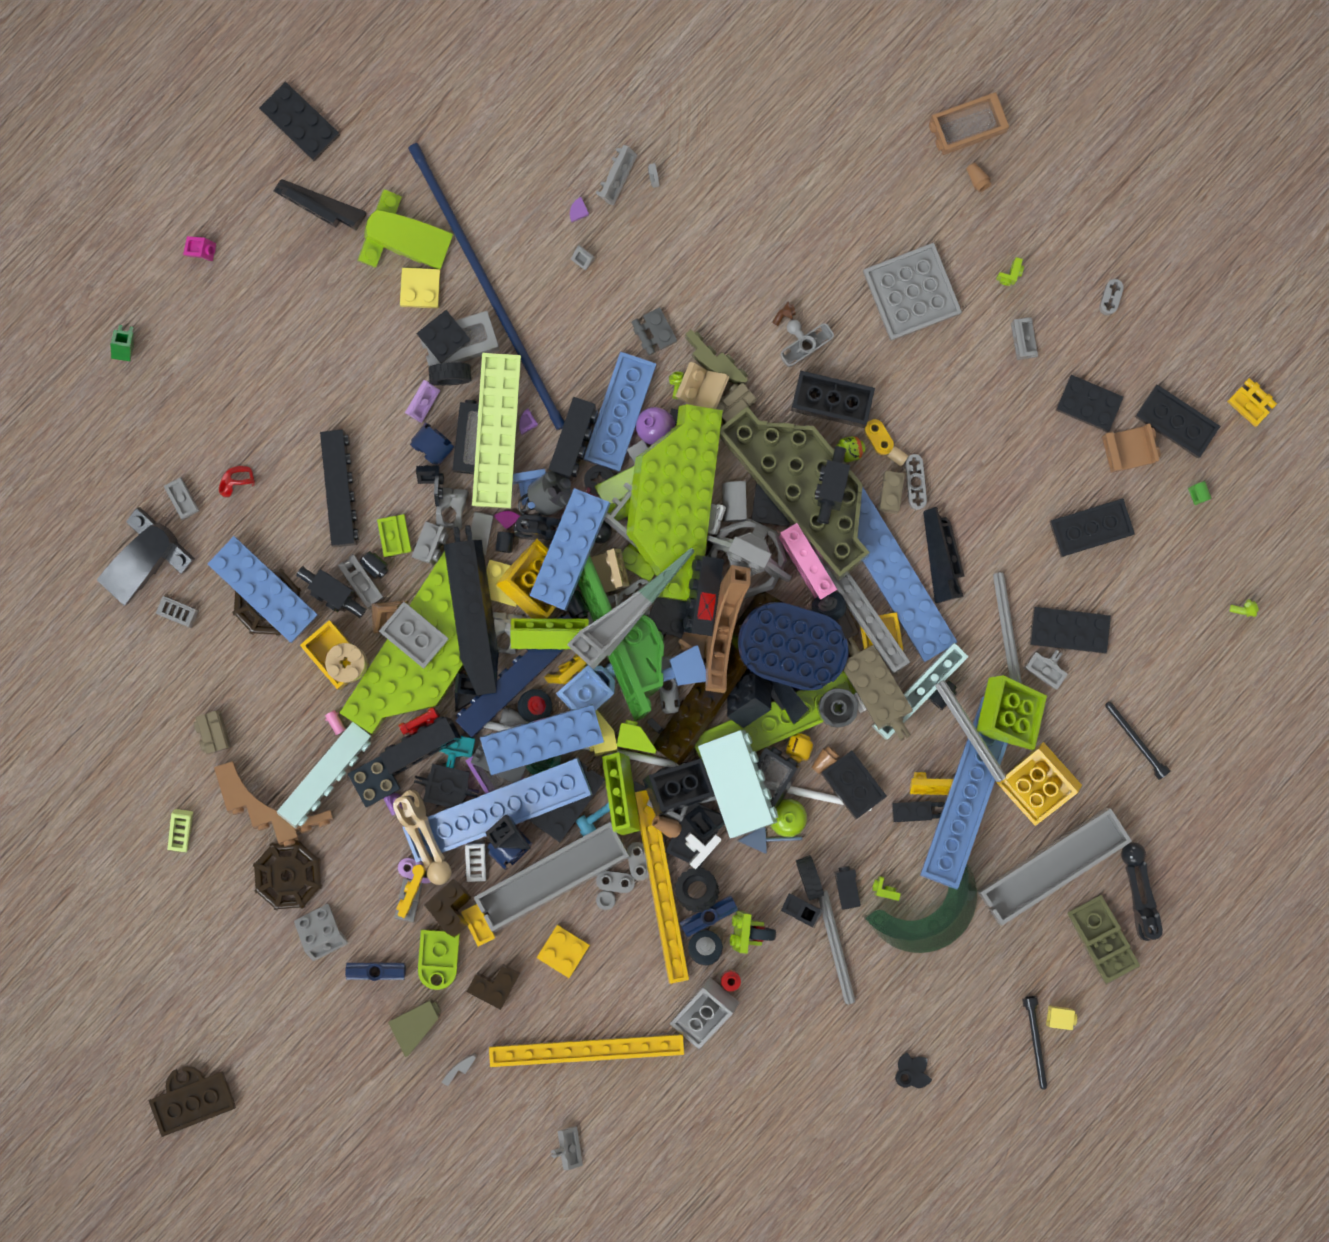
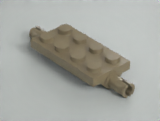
M849 638L848 654L850 658L847 659L843 669L844 673L878 730L885 726L893 727L900 741L905 740L904 737L907 739L911 734L903 723V717L913 712L912 707L875 646L872 645L860 651L854 639Z

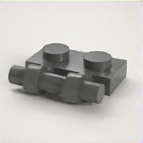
M660 307L643 315L646 323L640 324L638 319L631 322L634 327V333L639 336L642 342L641 346L644 350L646 349L648 355L655 353L653 346L656 344L662 350L677 342ZM649 329L654 338L648 339L645 331Z

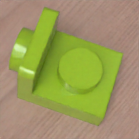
M878 876V880L874 879L872 891H875L874 895L899 901L901 893L896 892L897 888L885 886V889H882L884 877Z

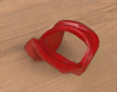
M235 466L228 469L219 484L218 490L220 495L229 498L233 494V485L251 484L253 487L255 480L251 468L248 466ZM237 472H249L250 478L234 480L231 476Z

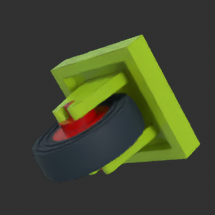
M738 910L732 916L734 932L730 936V946L739 953L748 954L749 945L762 946L764 940H775L776 930L765 928L764 922L751 920L752 914Z

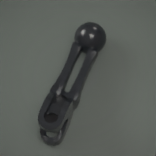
M522 515L517 519L513 531L519 539L553 540L556 531L551 530V527H558L561 519L545 518L537 515ZM603 521L595 543L602 544L611 538L612 527L606 521Z
M1131 842L1122 848L1121 858L1126 864L1125 869L1131 887L1137 935L1143 941L1156 940L1162 936L1163 929L1149 883L1147 863L1145 862L1146 851L1141 844ZM1135 867H1138L1141 876L1145 904H1142Z

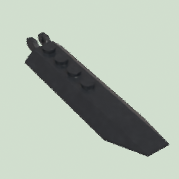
M465 525L467 541H460V530L457 526L453 527L455 542L444 544L460 659L476 695L492 694L497 691L499 652L482 540H472L470 525Z

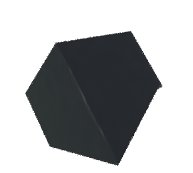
M456 674L455 712L471 704L470 701L477 696L467 674Z
M700 805L685 816V819L703 841H706L725 825L721 813L702 808Z
M508 814L504 815L485 832L495 849H531L514 820Z

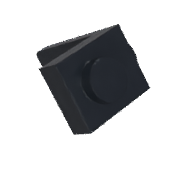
M439 465L416 466L418 484H434L435 506L439 507L440 499H443V488H441V485H444V473H440Z
M850 866L839 867V871L834 872L841 909L860 907L855 869H850Z

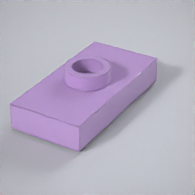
M423 380L405 413L422 423L438 396L440 389Z

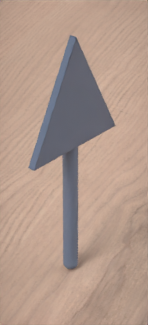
M766 827L741 838L738 842L767 854L766 842L796 841L803 838L801 836L766 838Z

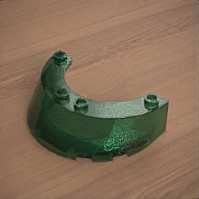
M967 863L958 889L956 890L948 886L943 903L935 912L925 918L902 920L889 915L881 909L873 911L868 916L864 914L862 917L881 939L897 949L912 953H928L942 949L957 940L967 929L973 918L977 903V888L972 870Z

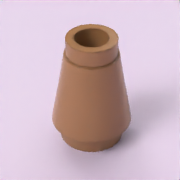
M972 163L966 168L975 190L983 192L991 186V178L976 163Z
M830 746L822 749L811 767L818 774H821V772L838 761L839 755Z
M655 816L652 821V825L669 838H676L681 832L682 827L678 820Z

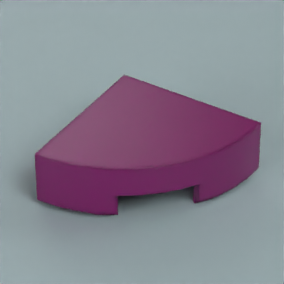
M502 511L494 515L506 530L512 527L520 517L511 511Z

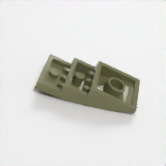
M1102 895L1067 913L1106 985L1140 967L1139 962L1130 949L1131 946L1121 931V927Z

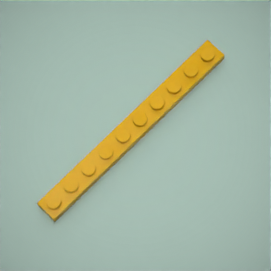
M647 791L635 792L640 831L668 982L672 984L689 980L662 832L652 825L655 813L653 808L647 805L649 800Z
M683 1034L489 1046L490 1067L684 1055Z

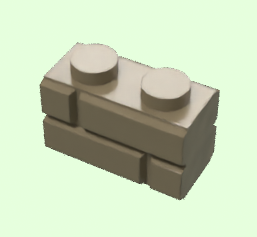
M744 383L740 385L734 384L728 390L729 394L720 398L716 409L723 410L722 421L724 424L747 406L750 408L757 402L755 396Z
M884 472L880 495L881 502L879 503L878 511L894 514L899 512L904 473Z
M217 710L195 717L194 727L196 732L201 735L202 740L199 741L203 752L212 754L231 748L221 711Z

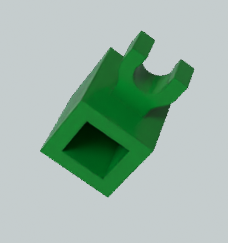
M119 325L118 330L114 329L110 343L111 359L131 361L134 348L133 327L130 326L129 331H123V325Z

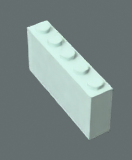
M744 730L698 746L730 838H736L777 823L776 818H778L777 811L770 802L771 793L768 788H765L763 782L765 781V776L757 766V762H759L758 756L755 751H752L750 745L752 744V739L749 733H746Z

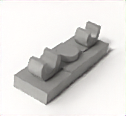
M623 145L622 149H616L619 155L617 158L612 157L614 164L609 171L606 183H600L603 187L601 192L596 191V194L610 205L615 204L637 157V154L626 145Z

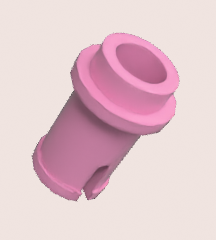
M333 710L325 715V721L329 722L335 735H338L345 731L346 728L338 716L339 712L336 713Z

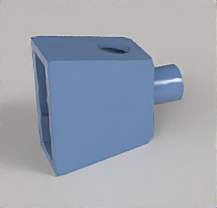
M698 645L669 659L671 667L661 670L664 682L675 678L677 686L706 681V669Z

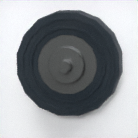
M832 592L821 600L819 597H816L812 603V611L826 615L836 621L846 612V602L841 594Z

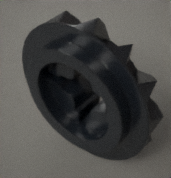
M601 465L591 467L584 476L586 489L591 494L597 496L599 495L594 487L597 485V482L591 480L597 479L599 473H601L603 480L614 476L609 468Z

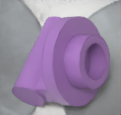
M393 793L384 798L392 816L396 814L393 809V803L401 796L398 793Z

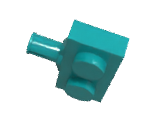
M461 736L462 739L439 751L448 755L446 767L454 768L456 757H472L476 739Z

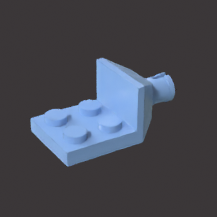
M611 663L605 668L596 666L595 669L587 665L556 693L557 696L570 710L593 704L596 711L614 694V678L616 675L614 670H612Z

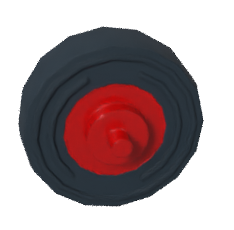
M540 689L526 691L518 701L520 716L527 722L549 717L552 712L551 698Z

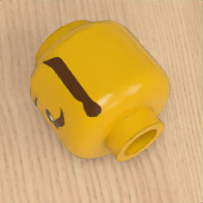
M800 733L791 736L786 747V754L799 763L807 761L813 749V743L810 741L811 738Z

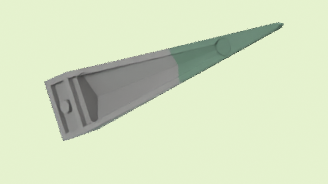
M690 548L666 570L630 598L580 630L567 645L591 668L595 669L606 656L611 655L694 553V549Z

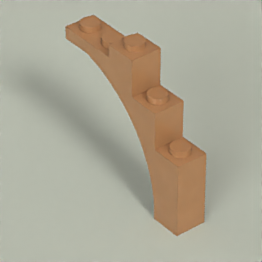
M731 565L720 584L713 636H708L705 641L706 691L725 693L727 666L732 635L741 603L750 587L751 568Z
M233 761L214 767L227 812L237 815L243 813L244 809L247 808L253 828L262 831L270 828L269 825L273 824L278 843L280 845L284 844V847L295 844V840L299 839L298 831L306 833L312 830L311 827L317 825L324 827L331 824L330 821L334 820L332 812L329 810L313 816H307L309 818L302 827L298 825L297 828H294L277 814V810L260 802L246 789Z

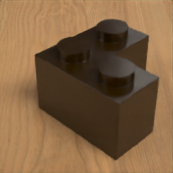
M454 879L424 904L443 930L454 938L469 925L458 910L472 897Z
M503 964L494 981L477 972L467 992L501 1010L520 972Z

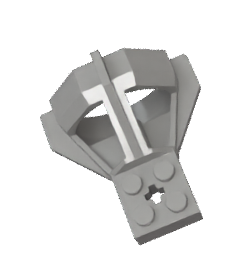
M747 519L721 528L716 538L707 535L706 543L712 545L708 557L717 558V551L727 552L731 565L751 568L750 576L764 571L771 576L763 585L748 588L743 599L773 590L779 578L786 582L790 581L792 576L783 571L787 559L776 531L756 521ZM738 528H755L753 533L750 532L734 539L724 538L727 534ZM766 534L772 538L777 547L778 564L771 559L767 542L764 539Z

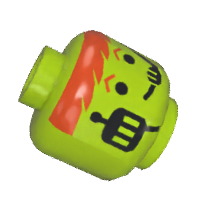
M857 436L842 438L836 444V446L847 449L843 462L860 460L863 452H865V444Z

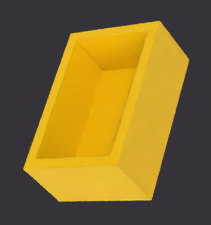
M329 620L300 646L335 688L341 690L348 683L333 679L326 670L325 660L333 646L342 643L351 644V642L334 622ZM348 658L342 663V665H345V668L351 664Z

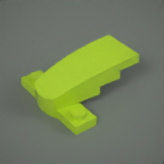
M384 189L375 212L370 215L366 222L364 230L365 240L357 261L376 268L383 247L400 256L403 255L418 263L426 264L435 269H441L453 234L432 225L397 215L396 212L402 197Z

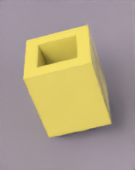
M1048 1006L1046 1020L1048 1027L1073 1030V1026H1076L1077 1014H1075L1073 1009Z

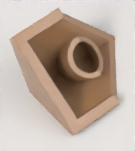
M408 601L373 603V633H380L379 630L403 602L407 604Z

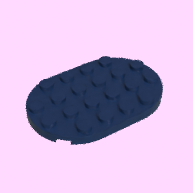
M783 602L766 603L753 610L743 622L739 633L738 647L740 656L751 672L764 679L802 690H818L830 682H834L843 671L848 658L847 638H845L841 626L835 620L826 615Z

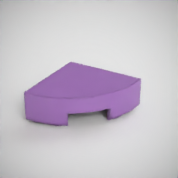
M581 197L575 200L571 206L570 219L572 223L589 216Z
M529 409L522 413L519 421V429L522 435L538 426Z

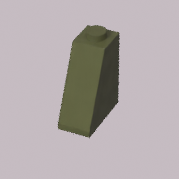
M432 999L388 1022L405 1057L411 1054L440 1017V1006L437 1002H433Z

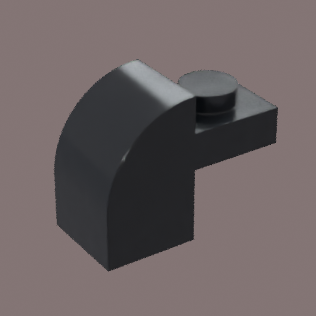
M790 893L781 908L782 912L812 928H815L823 911Z

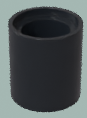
M497 532L495 551L512 553L514 533Z

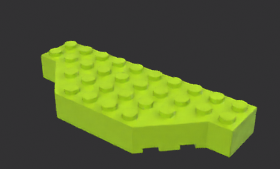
M688 404L679 406L677 425L635 458L626 535L636 545L639 553L652 567L656 576L666 570L690 548L694 549V553L658 597L687 601L690 594L689 581L693 574L692 562L695 559V555L705 556L723 410Z
M445 551L409 606L449 638V640L423 669L387 639L340 711V714L371 734L377 732L385 718L438 707L456 680V674H460L464 667L459 653Z

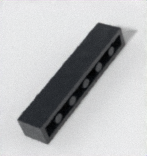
M343 429L320 432L331 546L335 548L357 545L356 540H359V530L355 529L357 511L353 510V502H356L355 492L351 491V483H354L353 473L349 472V465L352 464L351 454L347 452V446H350L349 435Z

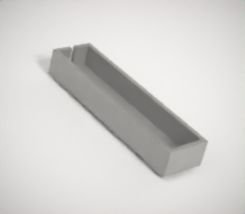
M1105 808L977 892L986 906L991 907L989 910L997 923L1004 925L1132 842L1111 808Z
M611 822L480 893L474 899L482 913H489L484 918L491 931L496 932L630 858V855L618 833L613 832Z

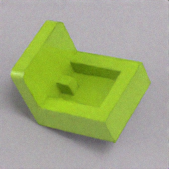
M1015 257L1012 261L1009 275L999 272L996 280L1005 286L1014 285L1018 276H1022L1024 266L1021 264L1023 259Z

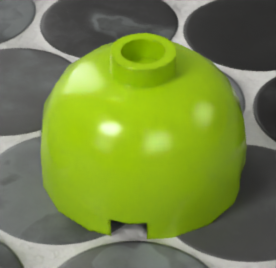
M783 799L776 808L778 818H776L777 823L772 824L771 828L783 837H794L805 828L807 813L804 806L798 801Z

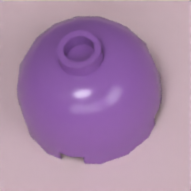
M650 407L644 410L638 416L636 422L638 436L649 445L655 443L675 427L672 415L658 407Z

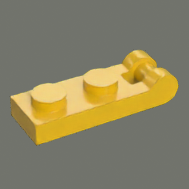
M422 864L413 867V879L411 882H407L404 892H406L404 900L400 899L397 905L398 916L402 918L407 917L425 875L426 868Z

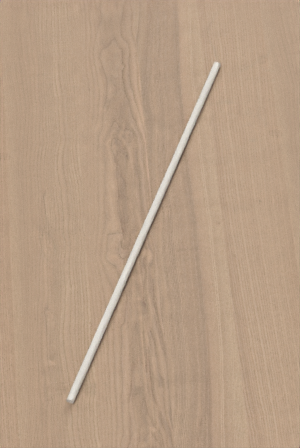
M490 721L484 728L502 731L512 727ZM621 749L617 750V752L629 756L631 760L668 768L679 766L672 760ZM763 781L765 788L775 791L781 785L775 782ZM793 786L787 792L789 794L844 805L838 796Z

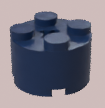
M425 422L411 439L410 445L416 451L424 452L426 454L424 458L435 465L441 464L455 448V445L451 444L452 442L437 429L433 430L430 427L431 425Z
M522 833L528 845L531 846L532 842ZM492 843L487 847L489 849L488 854L504 870L509 869L506 865L511 863L513 866L528 851V849H495Z

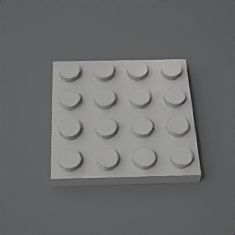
M934 243L863 270L890 341L962 313Z

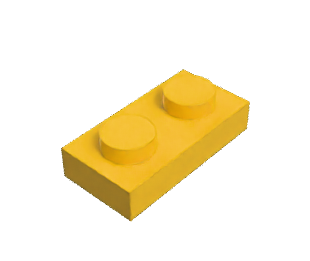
M477 904L461 911L465 921L469 924L468 928L478 947L496 938L484 918L485 914L481 912Z

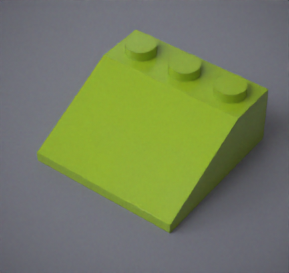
M1004 675L989 677L976 730L978 733L991 739L1035 750L1047 696Z

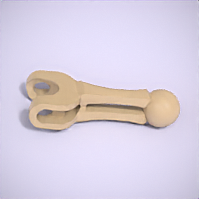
M407 790L394 801L393 809L398 820L415 843L422 858L424 868L427 869L428 879L433 884L442 885L450 879L451 867L444 861L445 857L434 839L428 817L426 816L425 805L416 790ZM408 795H411V796L414 797V799H415V802H414V803H413V801L411 800V798L408 797ZM418 828H420L421 832L423 833L435 861L431 859L423 843Z

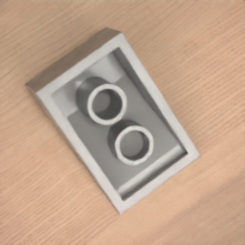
M710 977L676 1015L670 1025L700 1049L734 1013L740 1002Z

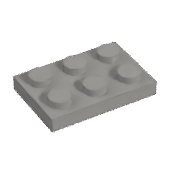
M405 602L400 605L379 630L382 635L423 669L449 640V638Z

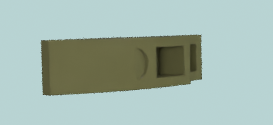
M690 329L685 334L686 340L696 349L692 353V357L708 371L728 375V381L734 384H747L748 375L742 368L738 369L734 365L735 361L729 354L725 355L722 352L716 357V351L710 345L706 346L702 342L704 339L697 331L694 333Z

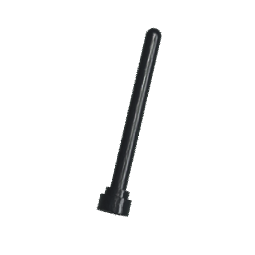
M1107 702L1105 707L1153 766L1156 778L1160 780L1170 773L1171 770L1168 766L1159 763L1112 702Z
M1027 996L1022 998L1023 1007L1028 1010L1039 1087L1045 1090L1047 1088V1081L1035 1010L1037 1005H1039L1038 997Z

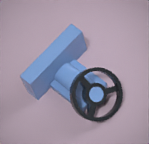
M545 469L513 474V484L519 483L521 498L518 502V509L522 515H541L540 513L527 514L525 511L535 510L534 507L536 506L533 501H529L527 490L533 481L546 473ZM521 502H522V506L525 505V507H524L523 509L520 508Z

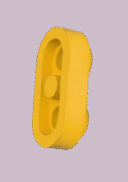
M877 419L868 421L864 431L874 450L879 455H888L892 451L894 443L886 428ZM874 425L877 426L878 431L873 432L871 427ZM886 442L888 447L882 448L881 443Z

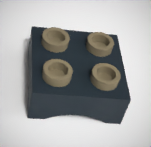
M381 756L348 773L366 808L401 789L394 775L389 774Z

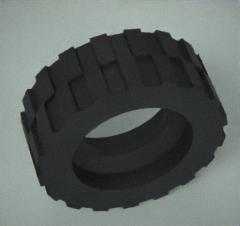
M441 363L428 367L429 383L432 385L450 386L472 381L471 365L467 363Z
M811 855L796 860L809 901L824 896L820 878Z
M702 867L687 869L686 872H683L678 877L677 883H675V894L680 904L686 910L694 913L704 912V910H709L712 905L714 906L719 898L720 890L714 875ZM700 881L706 885V893L701 898L689 896L688 888L693 882Z

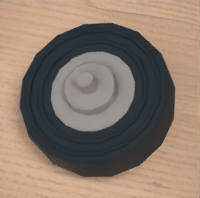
M699 931L689 940V955L699 965H711L717 962L722 955V940L712 931Z

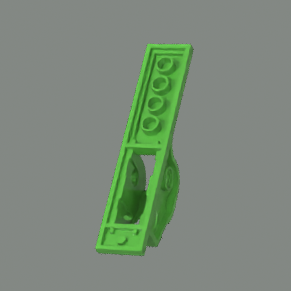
M589 555L578 581V586L592 620L595 622L610 612L612 608ZM642 615L611 655L608 656L635 722L643 719L651 711V702L648 696L654 695L663 686L661 667L662 657L664 656V638L653 620L646 615Z

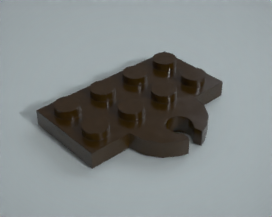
M188 1065L182 1066V1071L187 1075L185 1082L178 1080L177 1069L170 1073L165 1085L166 1093L148 1100L161 1137L236 1108L223 1071L204 1078L201 1071Z

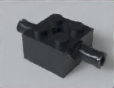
M835 446L832 461L827 460L826 466L822 465L819 481H822V484L817 485L815 499L818 500L817 506H820L817 522L822 524H829L832 509L840 511L850 470V465L843 464L847 450L844 447Z
M304 566L297 572L296 576L309 584L307 589L311 591L310 595L321 602L323 600L327 601L326 606L338 613L340 610L343 612L348 610L359 619L365 614L367 609L353 600L357 593L327 572L320 569L315 575Z

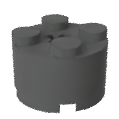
M548 471L528 486V499L530 502L533 501L536 506L534 509L538 513L550 516L567 506L572 494L570 489L571 482L566 477L558 475L553 471Z
M832 689L820 698L817 707L818 714L826 725L834 728L844 727L855 720L858 712V703L855 696L848 690ZM834 704L842 705V707L840 708L842 710L841 713L839 711L834 712Z

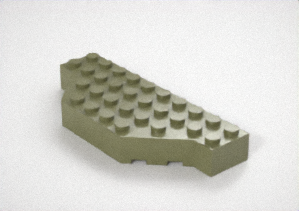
M747 406L720 428L719 438L792 525L796 523L799 525L814 552L838 581L869 557L870 552L857 538L863 484L851 470H849L840 511L832 509L829 524L817 522L820 506H817L818 500L815 499L817 485L822 484V481H819L822 465L826 466L827 460L832 461L834 450L814 426L759 421Z

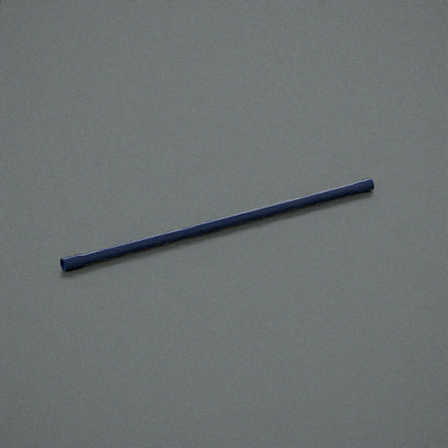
M418 143L410 145L408 149L415 163L419 166L518 355H521V362L545 405L557 431L562 429L565 421L549 395L426 161L425 155Z

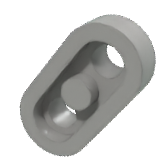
M633 842L627 849L630 858H628L630 872L634 879L642 881L649 876L644 847L640 842ZM635 848L640 849L641 853L639 855L633 854ZM639 867L644 869L641 875L636 872Z
M605 871L596 878L597 886L606 891L628 893L635 885L634 878L628 873ZM604 877L609 878L610 882L608 884L602 882ZM622 880H627L629 885L623 887L621 885Z

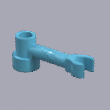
M609 802L586 818L583 815L575 821L583 837L595 831L596 828L593 823L610 812Z

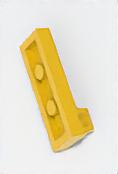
M914 772L909 787L910 794L948 795L953 779H927L926 772Z

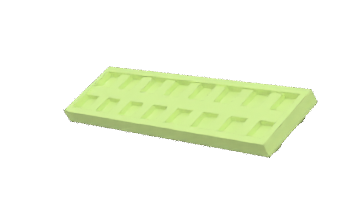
M482 353L472 506L511 509L521 355Z

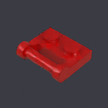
M431 707L428 709V712L407 723L403 722L398 726L403 735L410 734L412 736L418 733L417 730L425 725L429 727L434 724L433 721L441 716L438 710Z

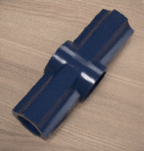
M730 895L715 903L714 906L712 905L709 910L698 912L681 921L680 924L686 936L689 937L738 911V908ZM712 911L715 915L714 919L706 921L704 919L705 912Z
M347 962L345 968L346 980H405L406 975L405 963ZM373 966H377L380 969L379 976H374L371 973Z

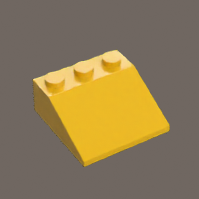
M538 539L520 555L495 585L532 619H547L556 607L530 596L549 550Z
M1044 742L1007 772L1004 780L997 782L1035 826L1076 795L1082 786Z

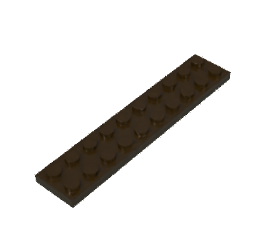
M767 592L755 595L734 626L728 658L725 693L706 691V681L695 683L681 703L678 712L673 715L653 744L657 751L676 764L682 765L747 669L740 656L738 647L739 625H742L747 616L759 606L770 602H782L781 600Z

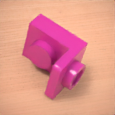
M187 236L183 255L213 261L216 243L206 238Z

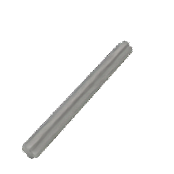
M1003 572L993 574L1009 677L1022 683L1005 577Z
M944 680L935 685L936 689L996 782L1004 780L1006 778L1005 773Z
M824 890V896L818 899L823 910L822 915L844 1001L846 1004H852L855 1002V997L829 895Z

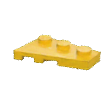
M575 654L573 661L562 663L558 666L559 671L553 675L548 673L544 678L547 683L567 684L573 679L572 676L576 672L582 671L587 666V663Z

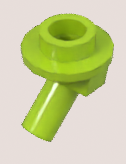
M680 371L673 372L669 376L670 384L674 385L673 399H678L675 396L684 377V373Z
M1250 599L1246 600L1244 607L1231 604L1229 612L1246 615L1247 617H1256L1259 611L1256 602H1252Z

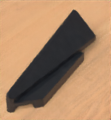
M283 179L278 182L273 191L335 228L341 222L356 231L366 216V212Z
M933 507L925 510L923 516L935 603H942L964 597L958 579L965 577L951 522L947 517L942 518L939 515L938 508Z
M769 680L771 684V698L782 711H786L793 725L809 714L808 707L791 686Z

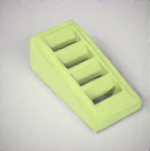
M173 810L171 813L167 850L187 852L193 811ZM176 825H182L185 828H178ZM175 833H181V834H185V835H184V836H178V835H175ZM174 840L184 841V843H183V844H177V843H173V841H174Z

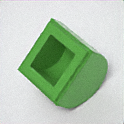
M1205 481L1188 488L1194 505L1212 499Z

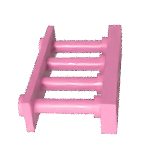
M796 523L781 532L779 536L780 542L813 597H819L821 600L836 591V586L799 525Z

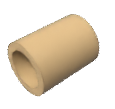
M894 446L887 457L899 466H902L908 455Z

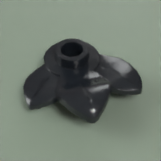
M907 1052L903 1054L898 1060L899 1070L895 1075L897 1084L903 1088L913 1086L918 1089L930 1084L932 1079L924 1073L928 1059L926 1057H915L912 1059ZM903 1074L908 1075V1079L906 1081H903L901 1079Z

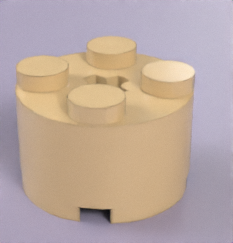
M342 643L331 648L326 656L325 665L328 674L333 679L343 683H353L365 674L368 661L364 652L359 647L349 643ZM348 658L351 664L345 668V665H342V663Z

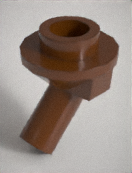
M789 301L786 302L772 323L779 326L784 316L793 320V316L796 315L794 304L790 305Z

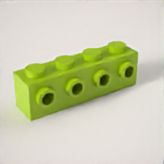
M511 618V649H571L567 644L580 630L589 625V619Z
M620 752L603 756V769L613 832L626 835L640 831L630 758Z

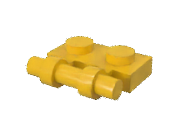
M1248 378L1244 384L1249 389L1246 391L1243 387H1240L1227 402L1256 427L1270 413L1265 406L1268 405L1273 409L1277 403L1272 399L1273 396L1271 394L1265 393L1260 388L1259 383L1253 382ZM1253 393L1261 399L1260 403L1252 396Z

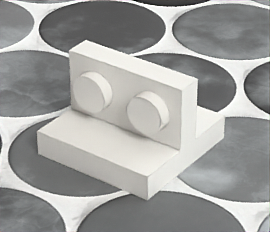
M689 832L685 837L687 840L685 844L693 852L698 850V853L690 860L689 864L696 869L719 844L721 838L714 833L704 845Z

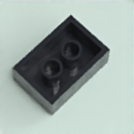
M702 758L650 774L643 779L655 816L708 800L715 795Z

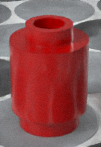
M727 970L721 976V983L725 990L735 991L740 987L741 979L736 971ZM729 978H733L735 980V983L733 985H729L727 983Z

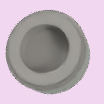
M606 890L601 891L596 898L598 907L603 910L611 909L616 901L615 895L611 891Z

